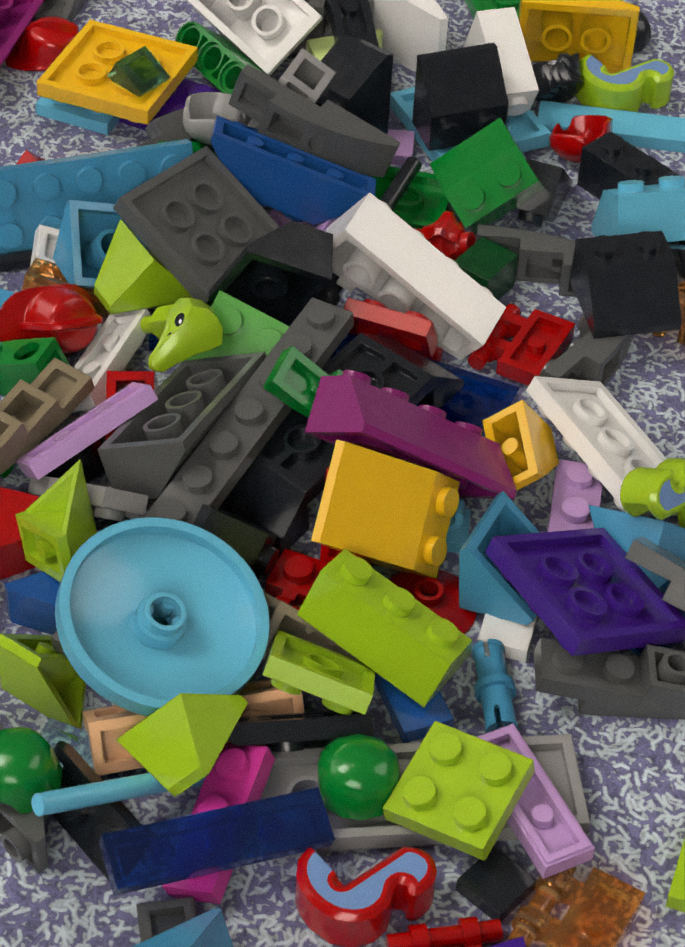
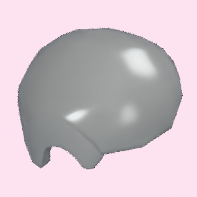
M201 92L187 97L186 105L183 109V125L185 131L193 139L203 144L212 145L210 140L217 115L230 120V122L236 121L245 124L246 114L228 104L232 94Z

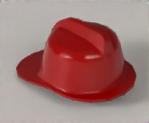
M52 16L43 17L31 22L5 60L6 66L23 71H46L79 33V27L67 19Z
M61 283L27 288L14 293L3 303L0 309V342L55 337L64 355L68 356L87 347L94 339L98 324L103 323L102 316L96 313L94 302L86 290L75 284Z

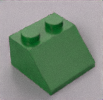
M501 118L495 120L430 163L443 193L464 227L469 232H473L474 235L477 233L478 224H492L545 190Z

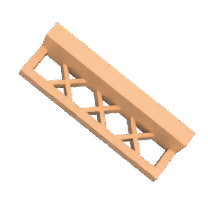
M272 678L248 682L238 694L248 702L241 717L304 713L302 693L301 695H293L281 691L271 684ZM117 705L82 711L84 727L89 737L93 769L98 776L144 768L116 739L148 716L136 714ZM270 743V744H256L255 746L272 745V743Z

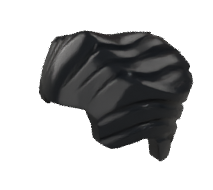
M568 53L559 54L557 60L531 62L539 88L535 98L536 101L565 103L573 99L575 94L580 92L584 86V81L581 79L582 74L579 71V53L572 55Z

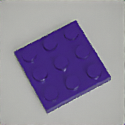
M604 528L493 536L485 551L500 569L502 576L515 587L528 603L531 611L541 618L556 636L559 644L571 656L645 647L647 644L654 646L684 642L685 618L673 605L662 600L664 594L636 563L625 558L627 553Z

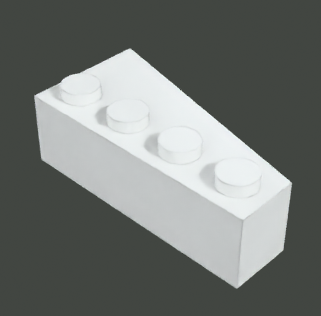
M370 192L329 225L325 231L333 234L332 272L339 276L336 284L351 293L357 287L375 298L378 302L384 304L388 309L402 313L415 311L423 314L430 321H433L439 342L437 346L460 360L485 344L506 308L487 288L479 285L460 269L454 260L446 257L428 242L421 232L413 229L396 215L385 202L377 199Z

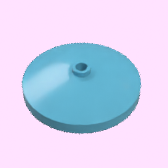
M156 517L135 518L113 524L97 532L77 550L70 560L60 582L55 602V621L58 637L66 657L78 675L88 686L111 703L144 716L151 715L180 693L238 695L259 667L268 644V606L261 585L251 568L232 547L214 534L195 525L175 519Z

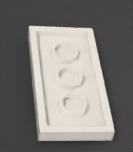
M534 376L526 391L537 403L539 412L555 425L563 435L562 439L565 444L578 453L588 465L589 473L595 479L601 481L614 497L615 505L627 513L620 501L621 485L625 476L637 467L657 468L667 458L600 381ZM650 511L644 513V514L653 515Z

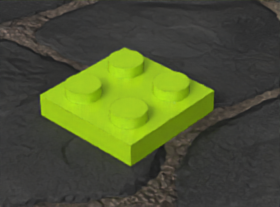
M277 630L263 671L264 676L272 678L271 684L274 687L293 695H301L302 691L323 698L321 702L325 707L340 714L351 715L353 710L364 715L366 714L374 692L375 672L360 661Z
M434 721L383 806L385 819L485 861L535 772L534 760Z

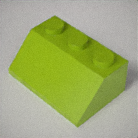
M347 549L340 552L320 571L297 613L299 617L422 707H425L472 652L473 640L460 632L452 622L435 614L417 601L409 591L392 583L374 570L367 561L353 555Z

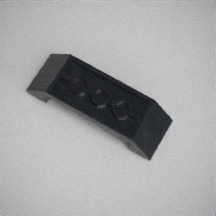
M359 333L322 368L328 375L339 369L341 371L353 370L370 376L372 378L371 385L379 389L383 387L397 389L407 393L410 396L408 402L414 405H429L439 409L464 387V380L394 338L367 333ZM294 409L289 412L219 507L279 536L280 539L275 547L279 549L278 558L284 549H289L309 530L307 505L324 490L326 468L330 467L335 445L305 433L309 418Z

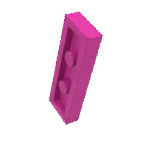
M226 743L210 773L204 780L162 885L169 896L175 898L194 896V901L221 904L275 761V757L268 747L255 745L236 746L232 743Z

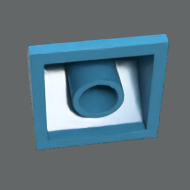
M68 200L66 202L53 260L69 284H75L82 289H94L95 281L119 220L121 219L128 225L113 209L115 204Z
M504 491L496 495L459 551V607L528 625L534 621L537 615L531 611L525 599L502 576L500 569L485 553L493 536L540 533Z

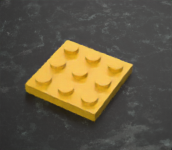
M90 19L37 80V95L60 103H68L97 113H105L134 123L148 125L198 61V47Z

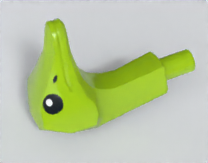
M191 297L179 298L174 304L157 307L152 315L143 317L140 322V327L144 333L154 334L159 339L155 349L148 357V366L155 372H165L192 356L222 345L223 327L214 309L199 299Z

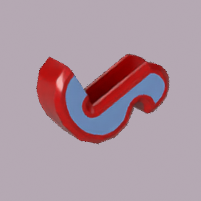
M404 846L344 886L327 863L313 848L308 847L297 862L295 904L298 913L308 928L329 944L359 947L373 943L386 932L393 911H404L405 917L409 921L418 920L428 912L432 906L437 875L435 861L430 854L421 849Z

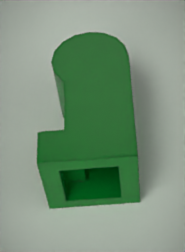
M55 337L0 342V395L6 396L20 380L31 384L54 357L70 365Z

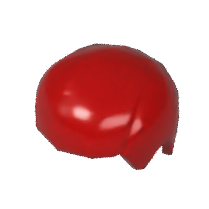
M578 115L571 119L567 130H562L560 124L557 123L552 134H550V147L561 158L573 163H580L582 148L608 132H612L613 119L603 115Z

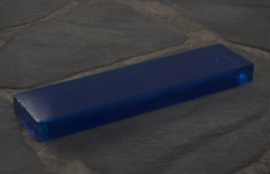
M316 787L105 833L101 835L99 844L113 895L116 896L303 853L308 847L314 850L329 847L334 842L335 836L319 788Z

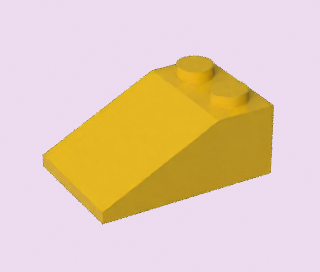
M520 0L518 19L531 62L557 60L559 54L568 53L572 55L579 53V61L586 55L591 54L606 66L609 73H617L631 67L640 13L639 6L622 0Z
M336 440L311 541L340 552L347 549L353 555L385 568L436 579L439 566L444 562L447 554L446 537L451 517L454 516L459 505L458 488L460 482L437 471L346 441Z

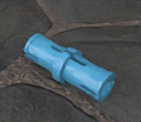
M487 639L490 656L488 657L485 655L483 641H479L472 648V657L475 661L478 678L474 684V692L478 703H482L485 734L500 729L501 722L505 726L514 724L519 731L513 705L516 687L514 679L507 672L505 646L497 639Z

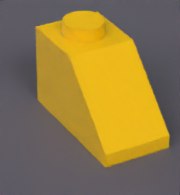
M524 400L482 420L485 437L499 443L517 490L543 478L559 464L552 428Z

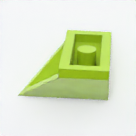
M120 219L94 284V294L110 314L174 304L179 298H193L137 234Z
M81 459L25 511L15 514L26 561L61 582L64 572L77 550L97 533Z
M1 633V688L81 738L86 682L78 675L65 655L54 651L51 641L53 635Z
M180 693L116 740L158 782L176 797L210 773L248 702L241 695Z

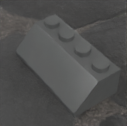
M265 352L183 361L154 391L158 400L124 422L97 449L111 488L148 495L147 503L156 501L266 358Z

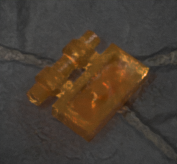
M577 866L545 879L540 875L534 884L536 893L528 905L521 906L512 919L511 927L513 930L506 941L523 936L526 947H530L532 942L538 941L546 943V947H619L643 905L645 892L595 867L585 883L572 878L577 870ZM564 903L570 906L562 921L549 915L555 904Z

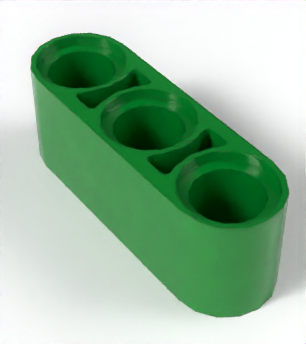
M188 21L183 24L176 34V42L198 47V61L194 67L223 93L232 94L240 71L247 64L266 74L224 36L195 21Z

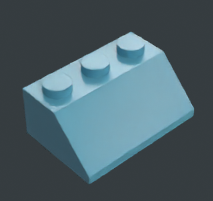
M664 176L658 178L659 184L645 186L644 181L641 180L618 182V189L603 190L591 225L593 235L597 237L601 235L611 236L640 233L643 231H662L667 242L685 240V177Z

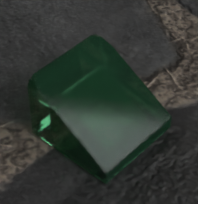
M146 46L117 61L108 74V77L114 83L139 97L170 79L169 74Z

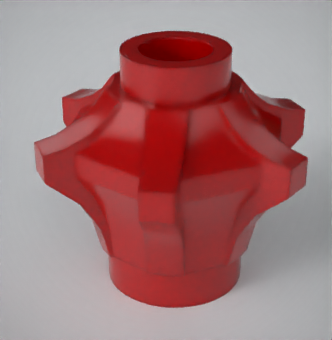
M445 211L433 224L423 228H415L424 235L428 242L454 261L476 243L474 233L465 231L463 223L457 222L454 211Z

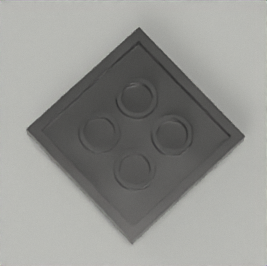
M207 146L119 197L113 207L193 298L202 300L206 304L212 301L208 299L209 290L249 243L279 228V225Z

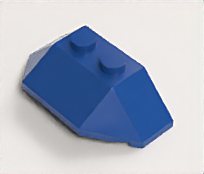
M216 116L210 142L217 157L261 206L265 205L278 210L290 220L296 222L305 221L317 225L342 216L369 192L375 196L376 179L262 135L254 127L236 121L230 122V120L224 117Z

